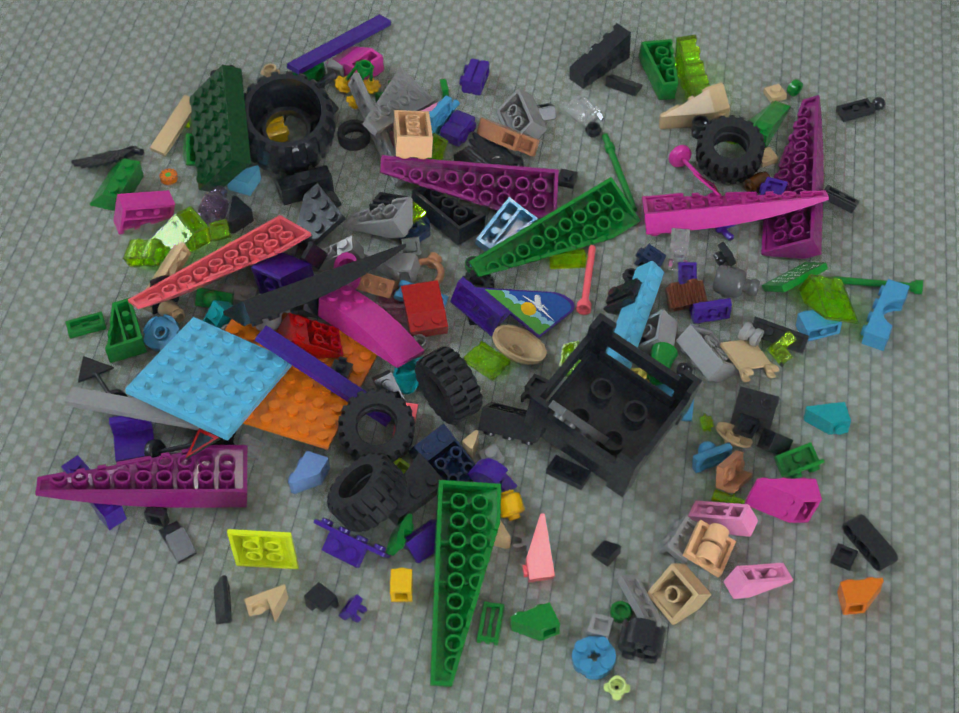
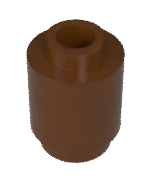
M763 171L747 178L744 185L747 192L759 193L761 184L765 183L770 175Z

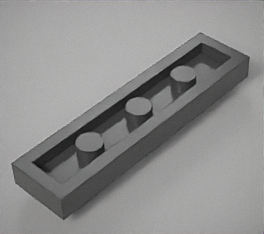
M553 400L548 406L555 411L553 415L575 429L596 444L599 441L605 445L609 438L556 401Z

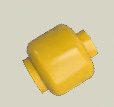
M513 489L502 492L500 517L508 518L509 521L521 518L520 514L524 512L525 507L520 493L514 492Z

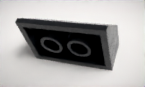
M327 165L274 180L284 206L303 201L304 194L317 183L324 189L334 191L332 175Z
M490 402L482 407L478 430L484 431L483 434L488 436L502 435L503 439L510 441L514 439L522 440L521 443L526 445H533V443L539 441L522 428L527 410Z

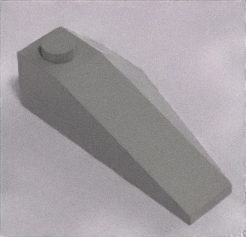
M396 198L389 205L385 206L382 203L371 211L367 208L353 213L342 227L348 230L388 238H403L408 234L413 225L412 198Z

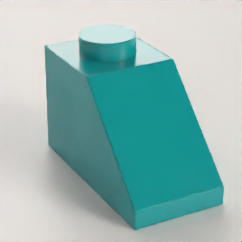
M845 402L806 406L804 421L826 434L840 435L849 431L851 419Z

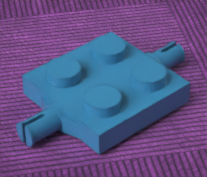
M445 96L429 112L433 143L440 138L441 128L449 121L455 109L460 105L458 100L455 99L452 102L451 97Z

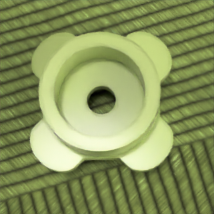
M615 675L608 683L604 684V691L609 692L613 700L618 701L624 693L630 692V685L626 684L622 677Z

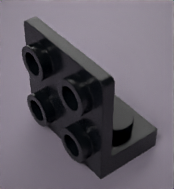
M740 386L730 424L735 425L741 414H745L760 420L761 424L756 432L762 433L764 428L770 430L780 397Z

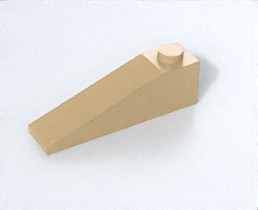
M720 82L702 89V93L698 96L693 97L692 95L689 97L688 101L681 106L677 104L660 114L659 129L692 127V120L698 115L706 116L709 121L714 118L718 120L719 116L725 115V117H729L730 106L723 83Z

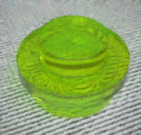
M703 413V416L699 417L703 431L712 432L711 427H714L712 417Z

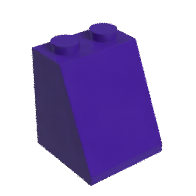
M283 252L251 267L260 294L314 276L310 263Z

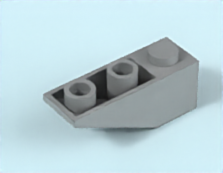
M353 236L345 238L322 249L328 255L319 270L314 267L312 269L313 271L334 269L335 260L340 254L345 252L352 253L356 256L357 260L364 258V248Z
M364 252V255L368 257L379 252ZM397 253L375 268V270L397 282H400V280L415 282L420 269V263L417 254Z

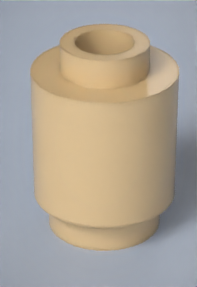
M167 300L159 304L158 313L161 316L167 314L173 317L179 324L183 322L185 318L184 311L175 302Z

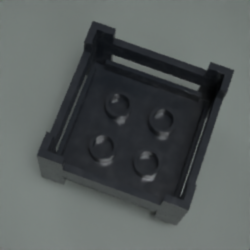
M600 313L589 326L587 335L546 384L542 383L531 396L522 428L538 440L541 437L596 474L607 482L606 487L623 498L633 485L639 470L673 425H678L686 415L702 380L686 369L679 376L615 333L617 323ZM611 348L674 390L672 397L608 355V349ZM578 360H581L580 363L575 367V369L571 372V374L566 378V380L562 383V385L558 388V390L547 402L546 399L549 397V395L554 391V389L563 380L567 373L572 369ZM553 400L607 436L609 439L604 445L599 441L596 444L575 429L553 415L555 411L548 407Z

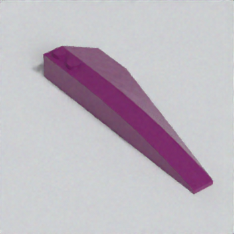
M210 445L191 458L186 459L190 449L188 448L181 450V453L170 454L167 452L161 453L159 457L154 458L145 456L116 462V465L112 466L103 464L97 465L96 469L85 470V468H81L69 474L60 472L37 477L35 494L36 496L121 506L164 508L247 507L248 445Z

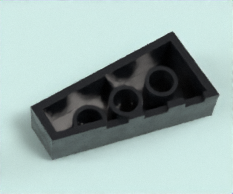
M616 23L611 33L606 32L599 44L595 43L592 45L588 54L584 53L570 66L569 79L584 89L612 69H615L622 62L630 58L631 32Z

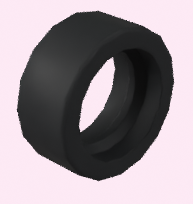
M351 119L343 122L338 127V142L342 148L349 151H358L367 147L370 143V132L363 125L364 121ZM351 132L363 134L355 139L345 137V135Z

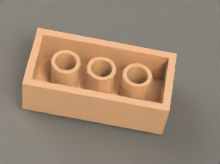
M394 110L393 132L396 157L402 159L417 157L418 159L432 158L433 135L429 111Z

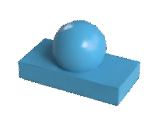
M710 441L701 443L698 447V454L693 455L692 469L694 472L698 473L719 465L732 454L731 444L728 442L716 446Z

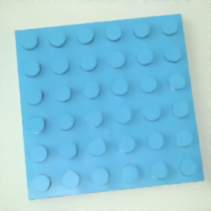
M193 317L126 387V394L228 441L292 365L263 347Z

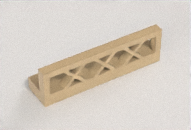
M180 241L178 246L173 245L152 279L162 275L171 276L183 268L191 255L184 242ZM152 305L142 308L152 313Z

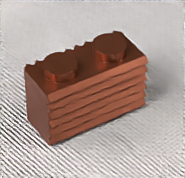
M697 278L687 280V283L684 284L673 282L665 288L669 312L689 309L695 303L707 302L703 280L698 281Z

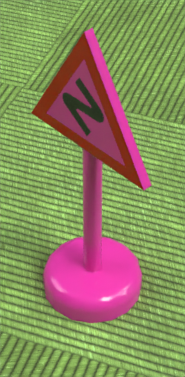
M687 145L675 147L669 154V163L676 168L686 165L693 172V175L720 196L715 184L705 179L689 163L692 155L690 148Z

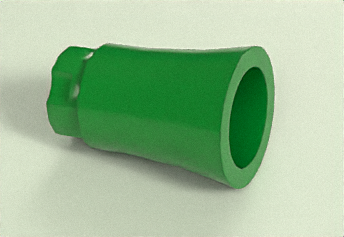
M666 342L654 344L651 349V357L671 369L678 356L677 349ZM647 374V379L653 385L663 384L650 374Z

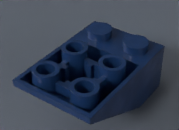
M442 424L408 451L413 459L420 452L443 480L467 482L471 479L467 474L475 466V463L445 424Z

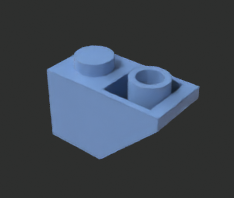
M306 451L304 456L298 460L296 470L288 478L291 493L296 494L322 485L330 471L329 458Z

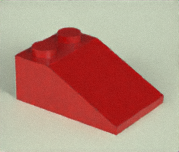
M438 280L401 286L409 333L412 337L417 334H422L425 337L447 334L448 323Z

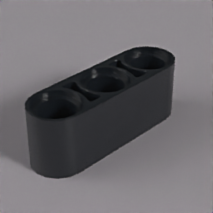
M860 514L843 523L842 528L847 538L875 570L881 571L898 561L896 551L864 515Z

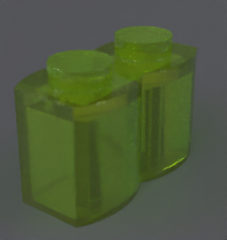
M140 238L129 241L123 260L131 267H156L160 265L166 247L158 238L146 240Z

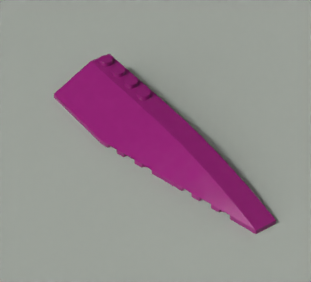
M817 95L802 100L797 114L798 119L793 124V133L788 138L789 144L785 146L778 165L779 171L774 176L775 179L787 181L788 187L786 191L796 192V194H800L801 191L824 190L822 115L820 96ZM823 202L763 219L762 256L806 259L822 255Z

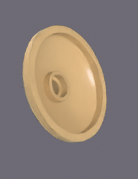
M501 325L493 332L492 338L496 348L506 358L515 363L535 365L541 363L546 357L547 351L541 340L521 327Z

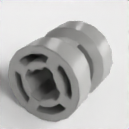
M747 321L740 330L738 338L743 341L747 340L750 345L756 347L764 334V330L760 328L755 329L753 324Z

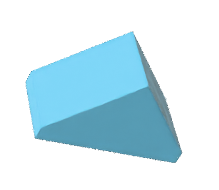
M256 165L244 169L227 184L228 190L251 196L261 181L259 166Z

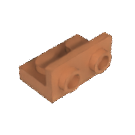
M367 273L360 277V283L356 289L390 299L393 289H399V282Z
M736 450L717 466V489L723 490L726 493H735L753 477V473L743 470L745 466V461L743 460L744 452Z

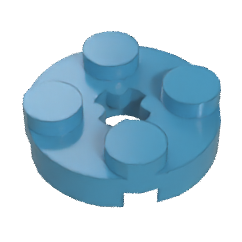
M167 314L151 318L143 330L145 344L152 350L160 352L181 330L179 323ZM165 330L164 335L160 337L159 332Z
M589 636L575 643L572 651V664L575 671L585 675V678L591 680L602 679L610 674V671L615 666V649L606 637ZM591 654L599 656L596 662H593L591 658L588 659Z

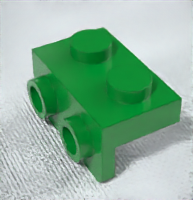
M812 442L773 457L782 478L790 477V479H797L803 476L801 472L806 470L809 473L820 469L819 465L825 463L824 459L819 460Z

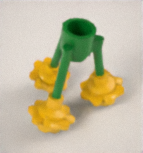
M368 60L357 61L348 76H338L334 79L336 89L339 92L345 93L351 91L348 83L356 70L360 74L369 94L372 95L379 92L381 84H379V80H374V66ZM353 95L347 96L346 102L349 103V107L359 109Z

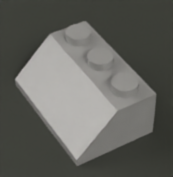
M520 88L496 110L502 125L510 127L512 130L536 139L547 130L533 96Z
M690 324L676 340L681 346L679 349L691 358L690 362L701 370V375L705 380L719 383L739 373L738 369L720 347V340L711 330Z

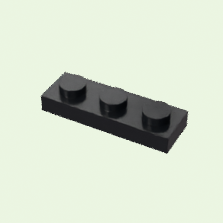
M756 316L752 323L755 329L760 328L764 330L761 340L775 345L781 344L786 340L787 342L782 347L800 354L804 353L810 338L809 335Z

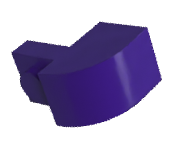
M490 458L479 460L467 474L474 482L501 484V493L514 490L517 487L515 482L506 474L508 469L498 461Z

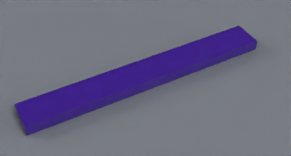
M379 14L287 63V69L298 75L389 27L391 20Z
M267 325L256 336V342L348 402L351 397H357V393L362 390L364 393H367V391ZM382 412L367 414L385 427L392 420L389 415Z

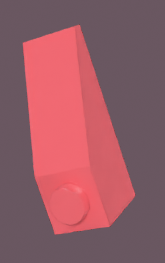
M545 513L539 516L525 565H522L524 578L528 577V583L550 580L555 577Z

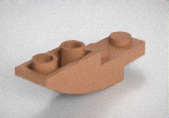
M481 117L477 129L478 135L496 144L532 157L536 155L540 142L539 139Z

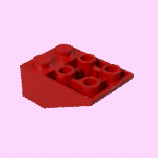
M288 313L278 327L280 335L317 359L344 356L339 328L292 313Z

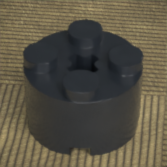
M633 617L631 622H627V619L623 620L618 649L622 652V657L633 660L635 657L644 658L645 662L655 664L662 655L666 629L662 625L660 629L656 626L655 621L645 618Z

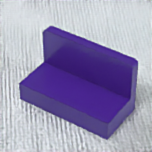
M430 519L406 537L403 549L409 550L416 563H421L435 551V519Z

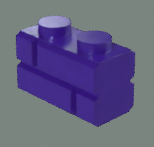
M471 58L469 64L465 65L464 76L461 75L459 80L463 93H472L474 95L482 93L490 73L489 61H479V59Z

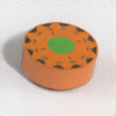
M171 168L164 169L159 175L164 185H172L178 180L177 172Z

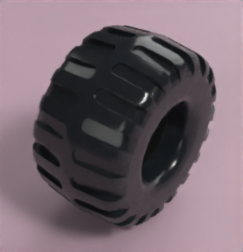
M278 71L272 72L270 77L261 76L258 78L257 84L251 83L248 86L247 93H244L251 161L253 163L257 162L261 169L266 171L269 168L272 173L280 175V172L293 175L294 171L300 170V172L307 171L311 165L313 167L317 166L321 158L327 156L329 148L333 143L336 128L332 102L325 89H320L317 81L314 79L309 81L307 76L302 73L299 76L293 75V71H286V74H278ZM294 116L305 124L307 133L304 138L294 142H276L268 138L267 127L275 118Z

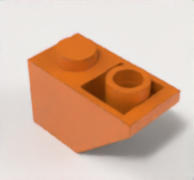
M868 577L862 580L847 579L840 582L837 594L843 615L865 613L880 593L884 582L883 578Z

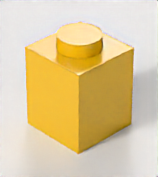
M405 567L391 569V602L413 601L412 569Z

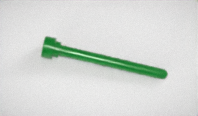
M833 276L831 278V282L835 284L869 287L885 286L887 282L886 280ZM915 279L911 283L899 282L909 285L910 292L922 295L923 280Z

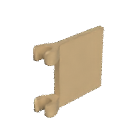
M747 340L720 343V347L738 369L743 382L751 381L749 376L754 374L752 369L763 367L768 378H776L774 372H778L779 367L769 361L758 345L753 347Z

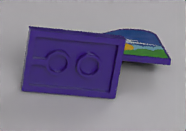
M464 277L458 280L450 300L454 306L491 337L494 330L505 319L512 316L539 339L571 314L575 307L574 302L570 298L560 293L475 287Z

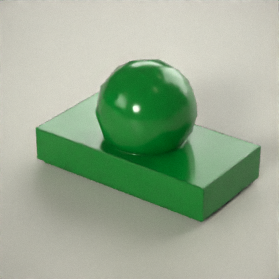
M202 287L196 291L195 306L209 309L213 300L226 301L233 305L234 293Z

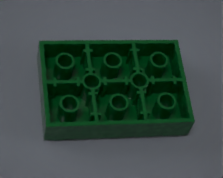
M223 64L189 99L192 111V135L194 136L198 189L213 193L221 191L251 164L241 68Z

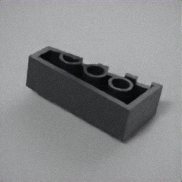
M420 186L412 190L413 209L425 215L431 224L455 244L459 245L481 233L485 228L486 214L482 212L478 214L473 211L472 207L468 205L465 207L459 204L457 199L453 197L448 198L444 196V193Z

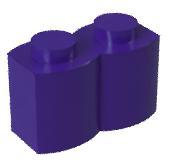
M456 110L451 115L449 121L441 128L440 139L459 147L462 143L466 142L468 135L474 132L476 128L475 116Z

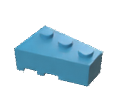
M508 197L476 238L475 245L483 251H487L533 224L538 218Z

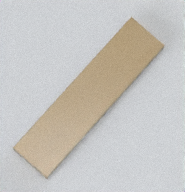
M183 96L150 146L151 151L163 156L168 154L191 118L192 111L189 96Z

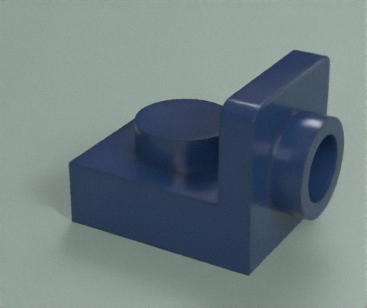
M648 243L645 248L641 247L635 255L637 259L634 264L638 265L641 261L645 264L653 261L661 267L667 255Z

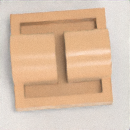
M700 520L697 522L682 556L714 576L720 577L736 541L728 537L729 530L725 526L718 523L709 525Z

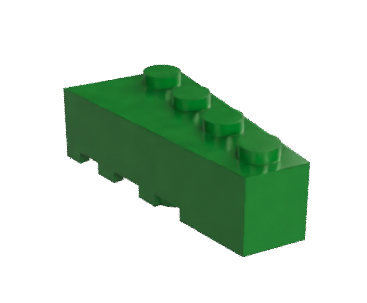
M672 39L641 42L638 58L659 100L675 99L678 87Z

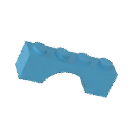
M890 279L887 280L885 286L881 285L878 293L880 298L875 299L872 307L874 311L869 312L866 320L869 323L868 325L864 324L860 335L863 336L861 344L884 351L893 327L886 321L884 315L888 312L902 310L910 288L909 285Z

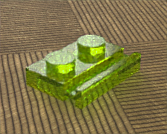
M480 341L478 346H475L463 357L466 364L491 381L497 378L507 365L511 364V360L483 341Z

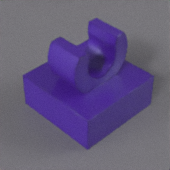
M358 594L349 598L338 616L343 620L351 617L354 622L358 623L361 621L362 618L357 615V610L363 614L367 612V608L364 605H360L363 598Z

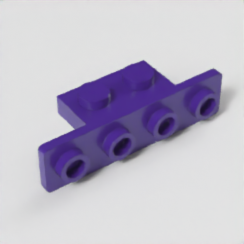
M324 517L322 520L314 519L313 523L330 531L321 549L322 551L356 568L360 567L367 550L382 557L390 558V555L386 553V547L377 543L373 546L368 543V538L361 535L355 537L350 534L351 531L343 526L337 528L333 526V521Z

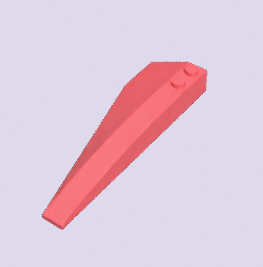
M279 215L129 298L128 302L137 309H141L187 294L236 271L280 254L312 236L311 232Z

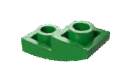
M409 513L392 531L387 544V554L394 556L399 550L403 549L406 537L412 533L414 528L412 523L413 514Z

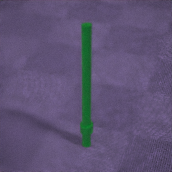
M605 133L602 135L605 144L604 149L609 154L626 199L636 212L638 209L616 156V148L614 143L611 142L609 135Z

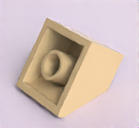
M672 563L647 592L653 603L672 625L677 624L699 610L712 595L686 564Z

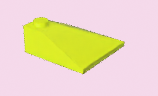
M227 530L236 566L298 569L299 564L291 532Z

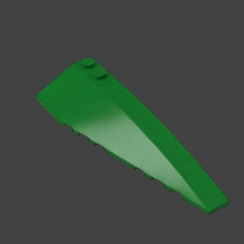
M610 177L470 260L468 263L479 278L613 239L641 222V220L613 178Z
M439 480L436 505L430 686L452 687L500 525L501 484Z

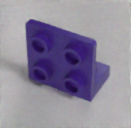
M124 416L110 417L109 425L114 438L115 461L119 462L145 457V444L149 440L154 439L153 423Z

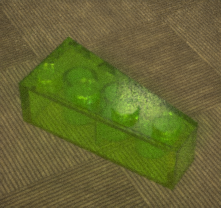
M696 34L676 37L675 67L677 69V76L681 80V88L685 90L686 101L692 95L693 97L698 96L702 93V89L710 86L707 73L705 74L704 62L700 59L699 46L696 47Z

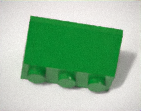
M124 158L114 165L91 200L90 206L115 211L117 194L134 193L143 179L144 174L140 161Z

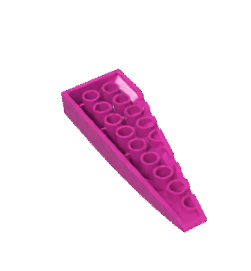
M826 190L801 191L800 194L784 191L782 195L774 194V191H766L765 195H757V192H726L725 196H722V194L718 196L714 192H710L707 196L700 195V193H692V196H684L683 193L642 196L646 235L650 234L651 236H658L660 233L677 234L680 231L717 228L757 221L829 200Z

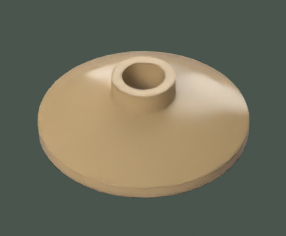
M726 422L717 423L716 430L724 439V443L729 442L732 447L738 446L743 448H749L753 444L752 439L734 433L732 429L735 425Z

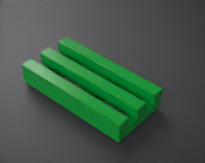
M102 311L65 321L70 339L107 329Z
M484 601L477 643L483 641L485 644L490 645V643H494V645L498 646L505 604ZM490 607L491 614L487 635L483 636L487 609ZM497 608L499 609L495 637H491Z

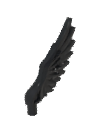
M475 132L472 133L475 139H469V143L474 146L472 148L491 164L524 167V161L521 156L513 155L506 147L492 141L489 142Z
M129 146L120 150H110L92 155L91 157L71 160V163L74 167L80 166L81 169L86 167L88 169L98 168L102 165L105 167L108 164L117 163L124 158L128 159V157L135 155L142 156L144 155V149L138 148V146Z

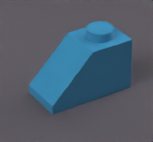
M814 309L798 313L795 326L800 333L810 336L808 341L839 334L843 321L841 318Z

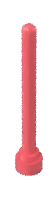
M590 245L588 249L582 298L577 302L576 311L581 315H588L592 308L589 295L596 251L594 245Z

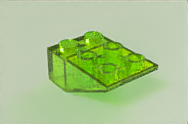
M191 206L174 214L147 242L148 246L162 262L173 245L178 246L180 241L186 244L190 253L212 242L209 226Z
M810 274L800 286L799 291L804 303L823 318L854 324L859 323L842 279Z

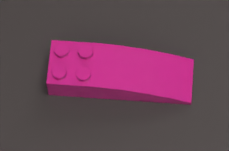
M345 285L319 298L318 316L339 328L340 331L396 368L424 354L425 350L397 320L371 299L349 285Z

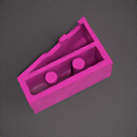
M169 190L117 194L113 221L118 234H123L124 230L130 228L139 229L141 228L140 225L149 222L154 224L173 218L175 202Z

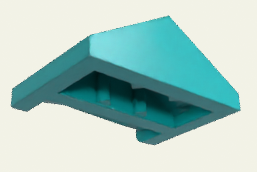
M420 358L413 359L394 369L393 376L403 394H411L419 386V382L416 379L415 365Z

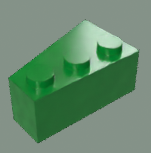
M129 298L112 303L110 329L107 333L108 341L105 346L110 363L147 353L134 306L128 302Z

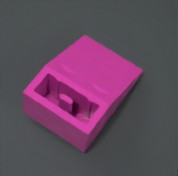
M352 46L332 58L343 66L344 76H348L355 67L356 62L361 60H368L374 66L373 78L384 71L383 55L372 48Z
M760 478L756 479L744 503L788 523H808L822 501L816 479Z

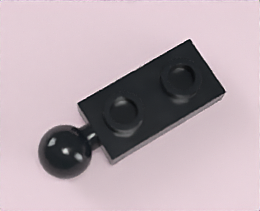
M876 97L870 102L868 98L839 105L836 107V112L841 120L846 122L872 115L875 110H882L885 107V100L881 97Z

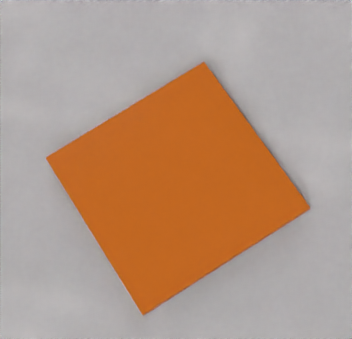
M284 312V313L282 314V321L284 320V318L287 316L288 313H285V312ZM231 319L224 330L265 348L255 341L256 336L261 331L256 329V327H252L251 324L243 326ZM339 330L343 357L347 358V362L353 364V370L348 380L361 388L378 355ZM324 358L318 360H320L321 362H323L331 368L334 360H339V358ZM291 366L243 424L328 450L338 432V420L342 414L341 410L344 405L347 406L348 402L296 367Z

